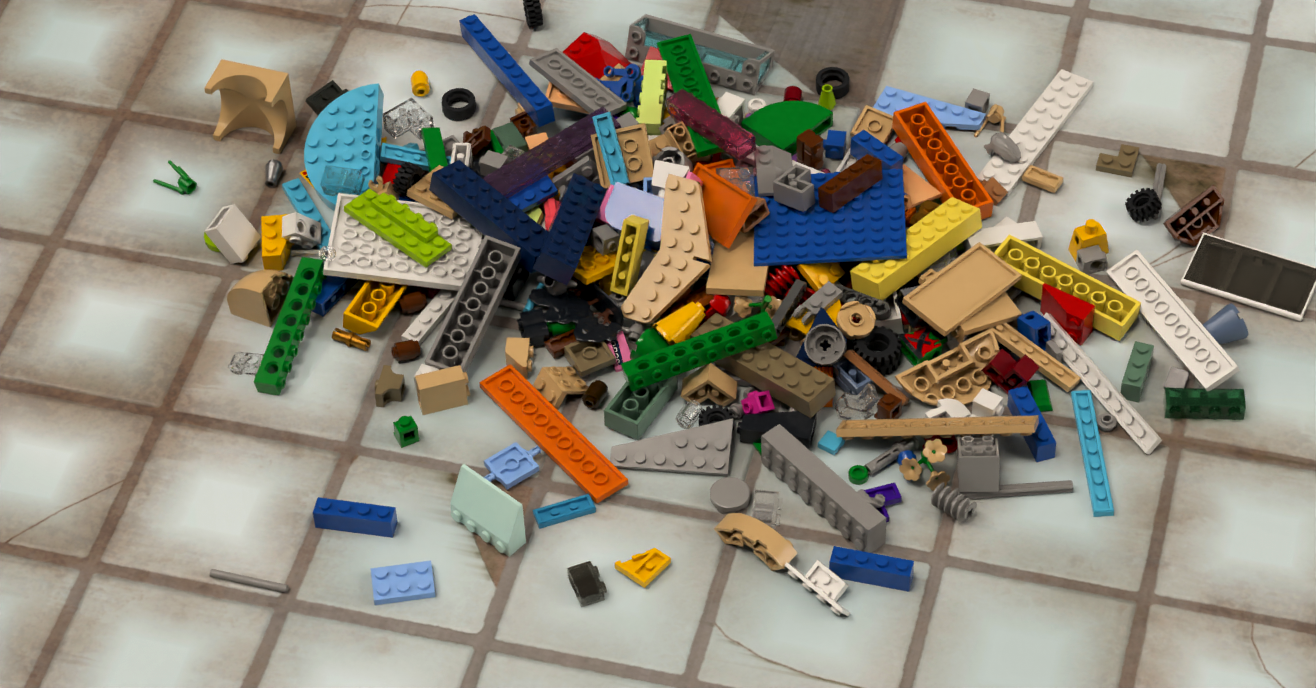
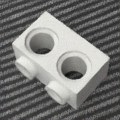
M297 212L282 216V238L289 240L291 243L299 244L306 249L313 248V246L321 244V223Z

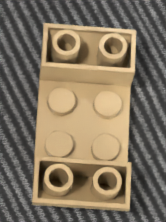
M683 121L668 127L664 134L649 141L652 158L653 156L656 157L662 151V148L669 146L676 147L690 160L697 155L689 131Z

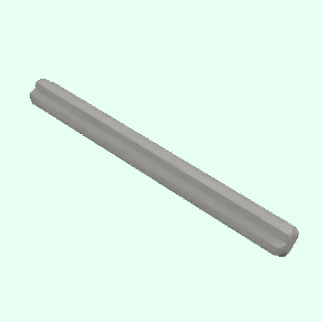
M1071 480L999 485V492H959V488L954 490L958 491L957 496L964 494V499L1072 492L1073 482Z

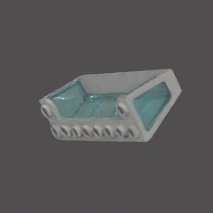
M645 14L629 26L625 53L626 59L644 63L650 46L657 48V42L691 34L709 82L755 95L773 66L775 54L773 49Z

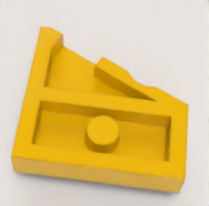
M653 548L643 554L631 556L632 559L621 563L620 560L615 562V569L645 588L671 563V558L658 549Z

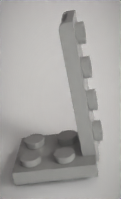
M586 156L552 178L553 184L560 192L559 200H561L573 173L582 175L587 180L600 184L597 165L589 156Z

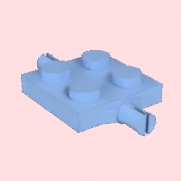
M517 442L484 460V466L491 472L484 476V478L489 482L497 480L508 490L539 471V465L533 460V457L541 453L540 447L537 445L527 451L521 448Z

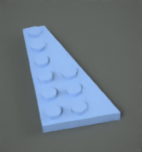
M889 86L885 87L873 108L893 116L895 111L927 102L944 129L945 126H952L960 130H980L986 119V113Z

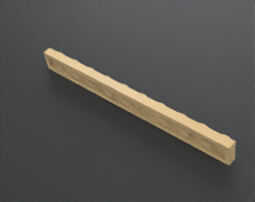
M930 268L919 277L918 283L922 284L925 277L935 275L937 272ZM1007 323L991 327L998 342L1020 358L1026 354L1040 367L1038 369L1039 372L1066 392L1072 390L1080 382L1081 377Z

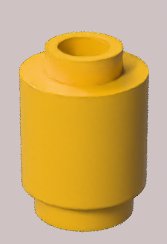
M416 71L411 76L412 93L415 96L422 97L430 91L428 76L423 71Z

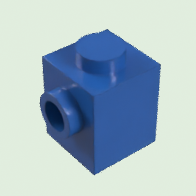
M828 130L827 140L823 139L825 158L843 160L847 131Z

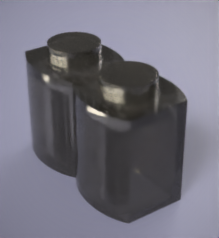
M591 561L567 568L569 582L581 607L605 600L604 593H607L604 581L600 582L599 580L600 574L597 566H593Z

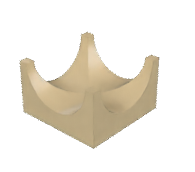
M221 59L204 88L206 94L212 95L219 89L221 95V111L216 130L213 134L214 140L221 141L225 135L239 128H261L269 132L274 138L273 153L280 154L296 127L289 74Z

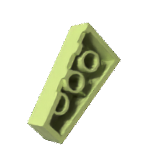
M645 60L644 77L641 81L642 92H640L639 103L641 105H638L637 113L639 118H636L639 124H646L648 135H661L659 127L663 125L668 89L667 61Z

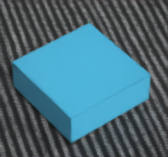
M828 430L818 442V448L835 455L843 446L845 440Z

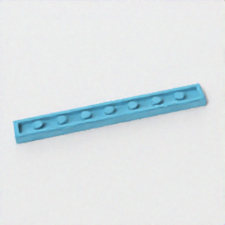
M1091 390L1071 391V400L1093 517L1114 516Z

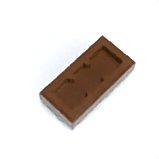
M574 329L544 342L546 349L553 358L565 354L564 346L577 342L573 333Z

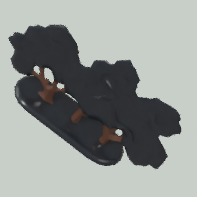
M577 279L578 289L568 288L565 293L558 296L551 295L547 289L543 288L531 290L529 295L531 301L537 305L549 306V310L544 313L545 322L553 323L557 321L560 324L576 323L573 333L577 341L600 343L604 340H617L616 334L622 331L624 316L621 308L594 282L585 285ZM590 305L596 308L600 313L593 312L590 309ZM600 317H603L602 319L604 320L602 324L598 323Z

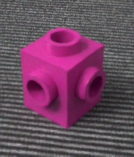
M769 390L750 392L747 394V398L741 400L745 414L768 413L775 409Z

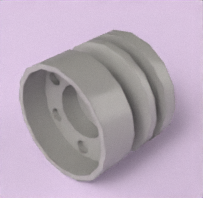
M819 324L811 328L807 333L804 341L805 351L814 363L821 366H832L844 357L846 340L841 331L835 326ZM825 341H828V344L831 345V348H827V351H824V348L821 347V344H824Z

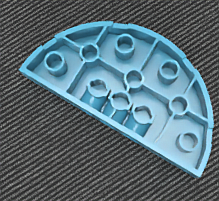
M379 83L358 87L336 98L318 115L307 135L304 148V163L307 175L320 199L333 211H335L338 193L361 195L370 189L368 186L369 180H372L374 184H378L376 178L380 173L379 158L384 94Z

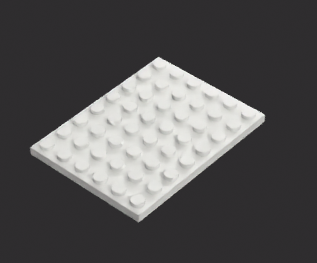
M338 193L323 275L459 291L479 250L478 246L481 244L483 235L459 214L451 219L418 202L397 200L400 204H407L415 214L420 213L428 223H435L438 227V235L452 244V249L425 268L344 212V206L359 195Z

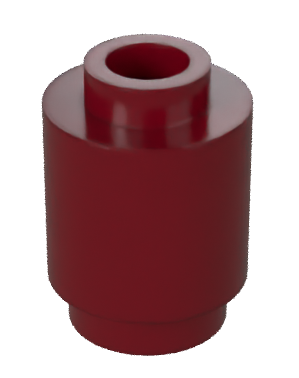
M789 86L785 89L783 101L802 100V90L799 87Z

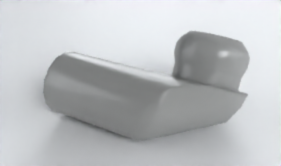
M863 489L857 491L873 507L881 508L884 505L885 497L882 494H876L874 498L870 497Z

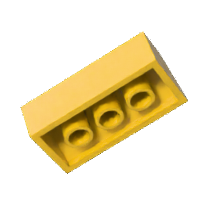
M367 280L344 311L343 328L359 335L376 331L408 285Z

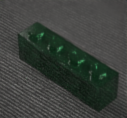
M1165 388L1164 391L1165 418L1244 420L1246 409L1244 389H1212L1206 391L1205 388Z

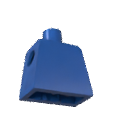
M1035 311L1019 316L1017 318L1018 332L1045 351L1046 342L1051 340L1050 321Z

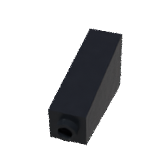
M799 411L744 414L742 422H738L737 434H740V442L750 444L761 443V436L780 424L810 450L817 424V413L812 418Z

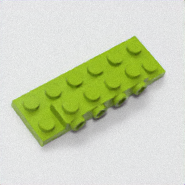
M368 189L344 206L345 213L425 268L452 249V244L438 235V227L435 223L425 221L420 213L415 214L407 204L397 202L392 194L387 195L383 192L379 195L373 190Z

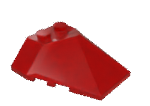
M583 32L563 51L566 56L594 78L598 79L604 76L603 71L606 66L614 68L619 63L626 68L629 64H632L610 42Z

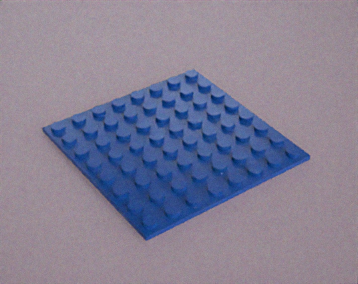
M903 169L882 170L883 179L834 213L819 207L818 188L840 172L811 174V183L814 184L815 203L804 212L774 201V196L760 197L766 200L770 214L754 226V266L907 258ZM755 177V197H758L757 180Z

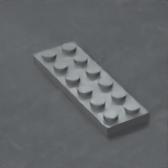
M558 48L530 59L529 65L592 116L611 112L613 116L627 109L625 101Z

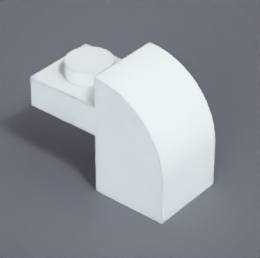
M947 398L938 400L937 408L926 412L925 418L969 417L971 413L961 402Z

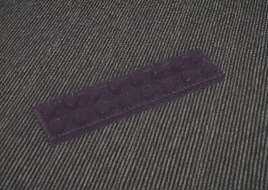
M604 107L595 110L593 113L482 179L508 199L593 148L591 135L597 133L592 117L607 113L608 111ZM612 116L615 129H620L621 125Z

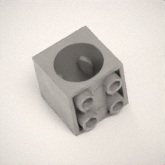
M957 437L959 492H999L1000 456L997 437Z

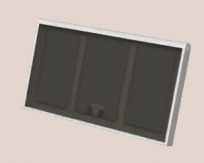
M1203 233L1180 284L1301 322L1316 289V267Z

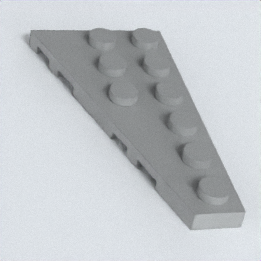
M733 418L613 446L611 448L610 462L617 469L728 477Z

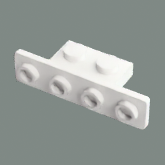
M817 560L808 573L804 575L795 566L788 562L785 563L784 566L789 569L787 573L796 580L800 578L804 581L802 585L809 591H816L818 593L816 597L826 604L828 601L832 605L830 607L832 611L839 616L842 613L849 616L850 612L837 602L849 585L833 571Z

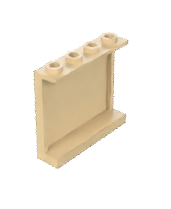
M933 275L925 277L923 283L927 281L929 278H931ZM1004 292L954 329L951 334L960 344L963 342L965 335L1007 323L1012 328L1017 327V318L1022 313L1007 293Z

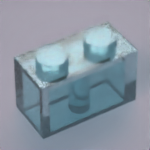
M326 165L320 185L324 193L330 196L338 195V193L360 195L365 178L361 170Z

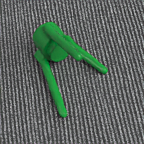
M169 160L168 163L181 176L177 182L179 187L156 179L153 182L178 191L180 194H184V192L191 194L196 189L197 183L180 166L177 167Z

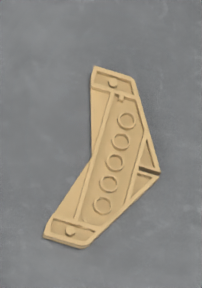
M668 174L665 184L660 249L622 304L621 310L625 319L646 325L654 323L711 267L709 264L696 261L698 258L712 262L702 187L695 180Z

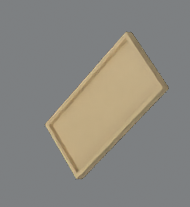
M754 227L747 233L739 231L730 248L715 241L706 285V294L764 297L769 266H754Z
M979 242L903 297L902 303L945 337L1020 281L1022 275Z

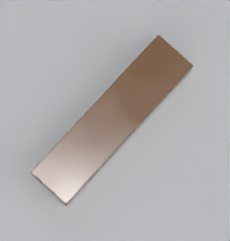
M847 350L843 355L887 394L891 393L900 398L902 406H906L910 401L905 394L854 350Z

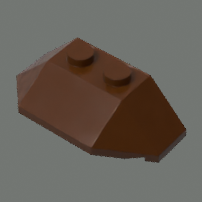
M1212 185L1166 219L1163 224L1175 240L1194 247L1199 243L1203 233L1211 234L1220 227L1222 206L1225 200L1216 187Z

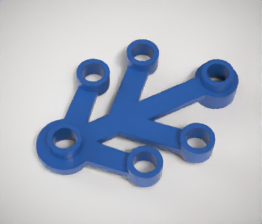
M629 64L625 69H615L611 66H606L603 71L605 76L609 78L614 77V75L623 77L619 81L596 79L607 88H610L609 90L622 98L623 101L631 103L634 99V83L641 77L640 67L636 64ZM627 83L626 91L622 94L623 86Z

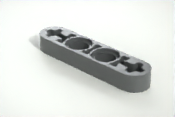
M799 279L794 282L771 319L775 326L777 338L803 298L807 289V282Z
M835 284L836 287L843 291V296L840 298L842 305L847 303L848 298L855 297L854 301H859V304L871 303L870 307L875 313L876 320L883 321L891 316V309L887 302Z

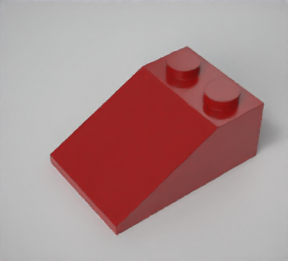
M1044 283L1042 285L1041 313L1043 315L1046 313L1051 314L1070 337L1081 346L1092 333L1095 305Z

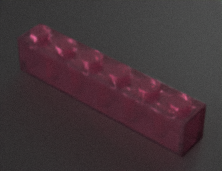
M681 89L666 99L668 114L680 122L683 121L685 125L739 161L757 150L756 138L753 133L743 129L727 116H723L704 101H700L692 93Z

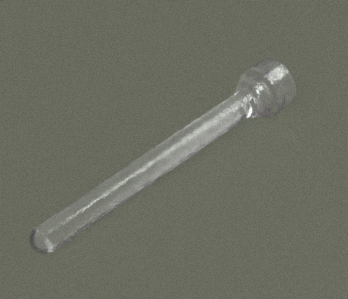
M324 246L320 250H292L290 255L292 257H320L323 261H332L336 257V250L332 246Z

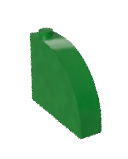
M805 101L773 103L757 110L741 122L742 135L758 146H775L791 153L792 157L797 153V136L807 129L820 136L833 126V112L820 105Z

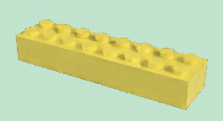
M951 197L906 230L907 258L868 260L850 271L853 290L883 301L982 228L980 209Z
M1010 234L994 252V254L1022 275L1021 280L1014 284V287L1041 300L1042 285L1046 283L1095 305L1093 328L1118 341L1121 340L1138 318L1141 302Z

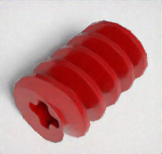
M781 265L782 270L775 268L776 275L769 273L770 280L767 279L764 294L776 297L775 292L780 295L783 294L781 287L787 290V282L793 285V278L800 280L799 274L791 265Z

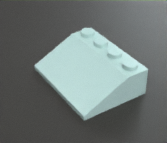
M463 464L460 468L450 502L452 518L456 522H461L470 532L478 534L483 541L495 546L500 553L510 557L526 543L523 505Z

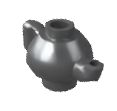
M546 275L538 276L537 281L544 284L547 291L553 296L565 293L568 288L577 287V282L571 279L568 285H565Z

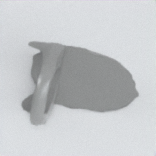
M1001 131L991 137L989 144L984 145L987 153L991 156L996 153L1007 161H1020L1021 152L1018 146Z

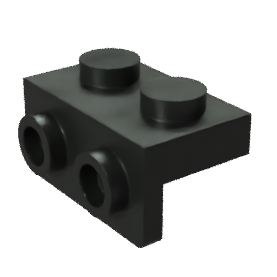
M332 80L309 96L305 102L319 115L327 105L349 91L347 88L342 90Z

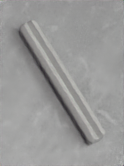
M1158 163L1153 189L1161 201L1167 166L1166 164ZM1154 214L1155 217L1153 219L1156 220L1158 215Z

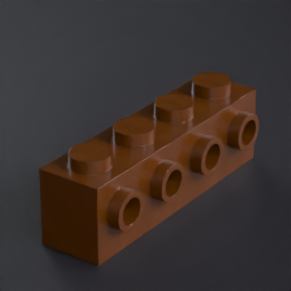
M867 154L818 188L819 207L834 213L883 179L882 161Z

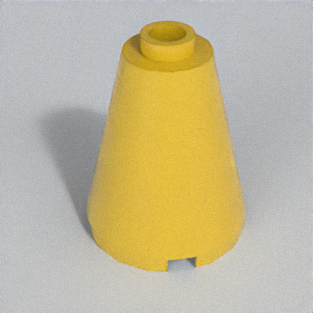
M692 301L656 322L652 327L657 332H660V335L671 346L691 338V334L705 317L704 311L706 309L699 302L694 303Z

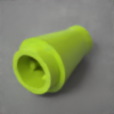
M825 84L822 86L818 105L830 111L836 105L833 87Z

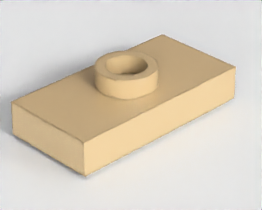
M1030 165L1023 174L1022 181L1056 193L1063 183V177Z

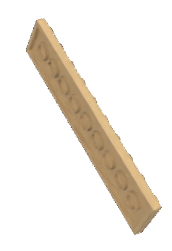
M1039 415L842 420L836 429V436L842 437L843 440H851L854 437L873 439L874 436H881L882 439L901 436V438L908 439L914 435H921V438H931L933 435L948 438L960 434V437L972 436V434H980L982 437L992 436V434L1011 436L1012 433L1029 436L1035 433L1037 429Z

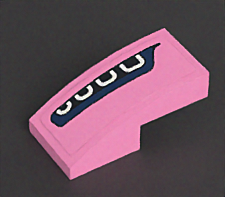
M623 331L616 334L617 340H604L616 358V363L612 364L615 372L623 371L621 363L631 360V353Z

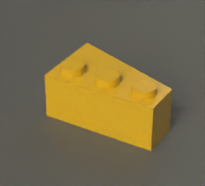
M288 214L261 216L264 270H284L290 255V249L294 245L289 240L282 238V216Z

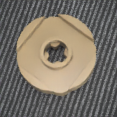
M859 301L845 303L836 318L839 330L850 340L867 337L873 331L876 321L872 308L866 304H859ZM853 317L856 319L860 318L859 323H854L852 321Z

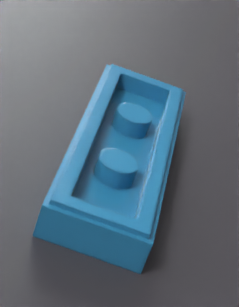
M586 494L534 509L533 516L538 528L541 529L595 513L596 507L591 496Z

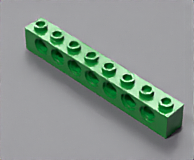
M302 257L254 379L256 389L260 393L279 396L281 390L285 388L287 374L291 372L292 361L298 354V345L304 338V330L310 322L311 311L315 309L317 295L321 293L322 282L327 277V275H323V260Z
M767 311L621 363L624 378L631 392L775 340L777 339L775 326Z

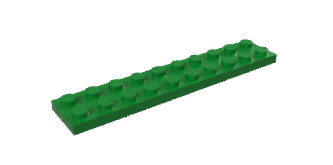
M687 34L657 42L661 59L667 61V75L697 157L700 158L733 149L732 140L692 35Z

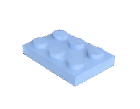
M431 560L370 568L375 605L436 597Z

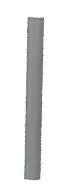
M216 569L210 570V577L284 593L288 592L289 586L286 584Z

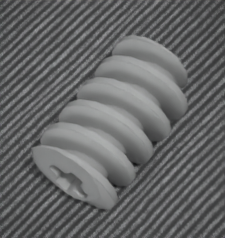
M945 483L939 484L932 494L931 504L936 507L938 506L939 510H944L952 518H957L958 522L963 523L968 520L974 513L977 503L973 502L970 504V498L964 500V494L957 496V490L951 492V486H947L944 489Z

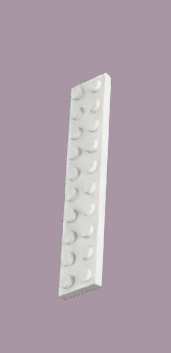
M1061 69L1008 136L1014 141L1021 152L1020 161L1010 162L995 153L977 176L979 181L982 182L984 179L988 181L993 176L1008 191L1006 196H1009L1022 179L1028 167L1034 164L1093 87V81Z
M1138 250L1106 271L1108 276L1124 294L1141 302L1140 314L1207 393L1240 371L1237 364Z

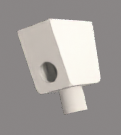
M655 160L651 183L653 194L664 198L668 174L686 178L690 171L689 166Z

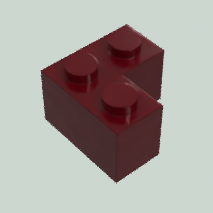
M1001 349L981 371L1008 395V390L1025 385L1040 367L1026 354L1018 361H1015L1009 353Z

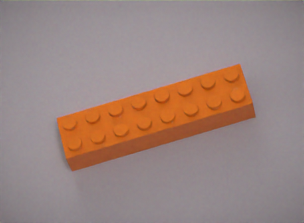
M927 102L895 111L893 113V129L907 147L908 152L930 185L942 193V197H939L941 202L944 203L951 197H954L979 208L981 220L991 217L993 200Z

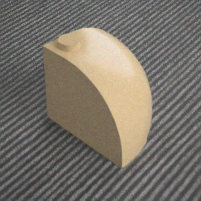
M272 269L259 270L246 275L232 287L227 295L231 314L271 327L281 312L294 277L285 272Z

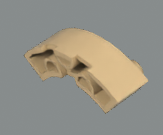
M728 513L714 528L725 544H734L741 547L747 545L754 549V554L771 571L784 569L785 563H789L797 554L793 544L783 538L773 528L756 518L742 513Z

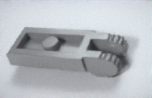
M828 281L794 310L793 317L797 319L807 312L803 316L801 323L804 325L809 324V322L816 318L821 307L826 311L843 296V291Z

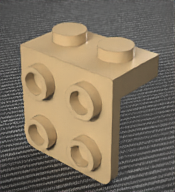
M570 366L542 367L533 384L556 409L560 408L566 394H584L588 389L586 382Z

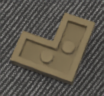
M1121 144L1118 156L1100 153L1096 164V171L1132 178L1140 147Z

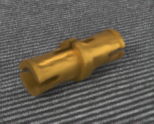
M335 328V331L332 333L333 340L343 342L349 347L354 346L364 351H368V348H370L371 340L360 337L354 332L349 333Z

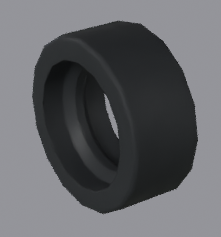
M827 67L820 70L816 75V91L819 95H821L823 82L828 80H837L842 83L839 86L833 87L835 99H840L849 92L850 78L845 70L838 67Z
M451 89L442 97V112L450 120H466L473 116L476 111L475 96L468 89ZM456 101H464L468 103L466 106L461 108H454L449 106L451 103Z

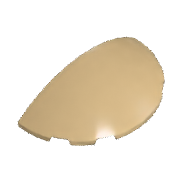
M990 328L960 343L958 347L896 375L895 378L909 394L927 404L937 406L938 400L948 398L967 405L973 402L982 388L988 390L991 387L990 385L993 381L981 370L999 351L996 337Z

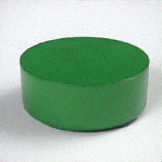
M861 465L852 466L848 472L849 481L855 485L866 483L868 480L867 468Z

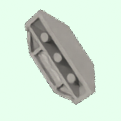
M762 145L754 147L753 155L758 197L774 196L773 181L793 167L791 153L775 146Z

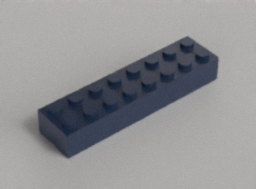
M460 160L432 173L429 188L432 193L482 234L520 247L521 259L519 264L531 274L536 271L533 269V266L548 232Z
M573 173L564 190L535 261L534 270L568 285L581 258L605 196L606 188L587 180L582 175Z

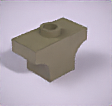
M383 365L380 378L375 382L376 407H384L391 401L401 402L406 388L404 375L394 373L391 366Z

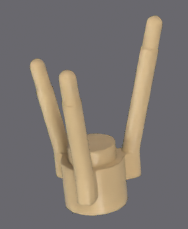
M994 104L990 108L980 130H976L974 137L978 136L988 121L991 123L1000 122V131L1004 133L1006 117L1003 116V107Z

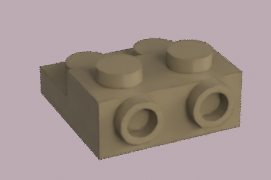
M577 341L564 346L565 358L572 368H576L581 377L616 363L615 356L604 341L600 343Z

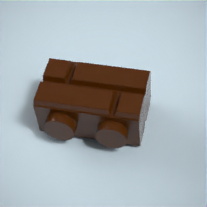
M807 129L797 136L796 162L816 170L821 169L824 164L823 138L815 135V132Z

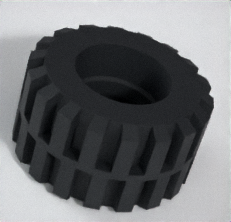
M874 326L873 331L867 337L853 340V350L881 375H890L892 370L896 371L898 366H900L901 339L898 338L897 333H893L892 329H886L884 326L881 328Z

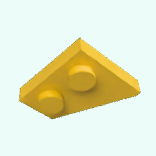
M838 262L798 264L796 266L816 292L828 281L833 284L845 274V271Z

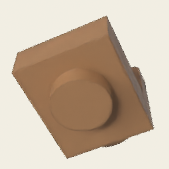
M993 176L988 181L984 179L981 182L993 200L994 205H997L1008 193Z

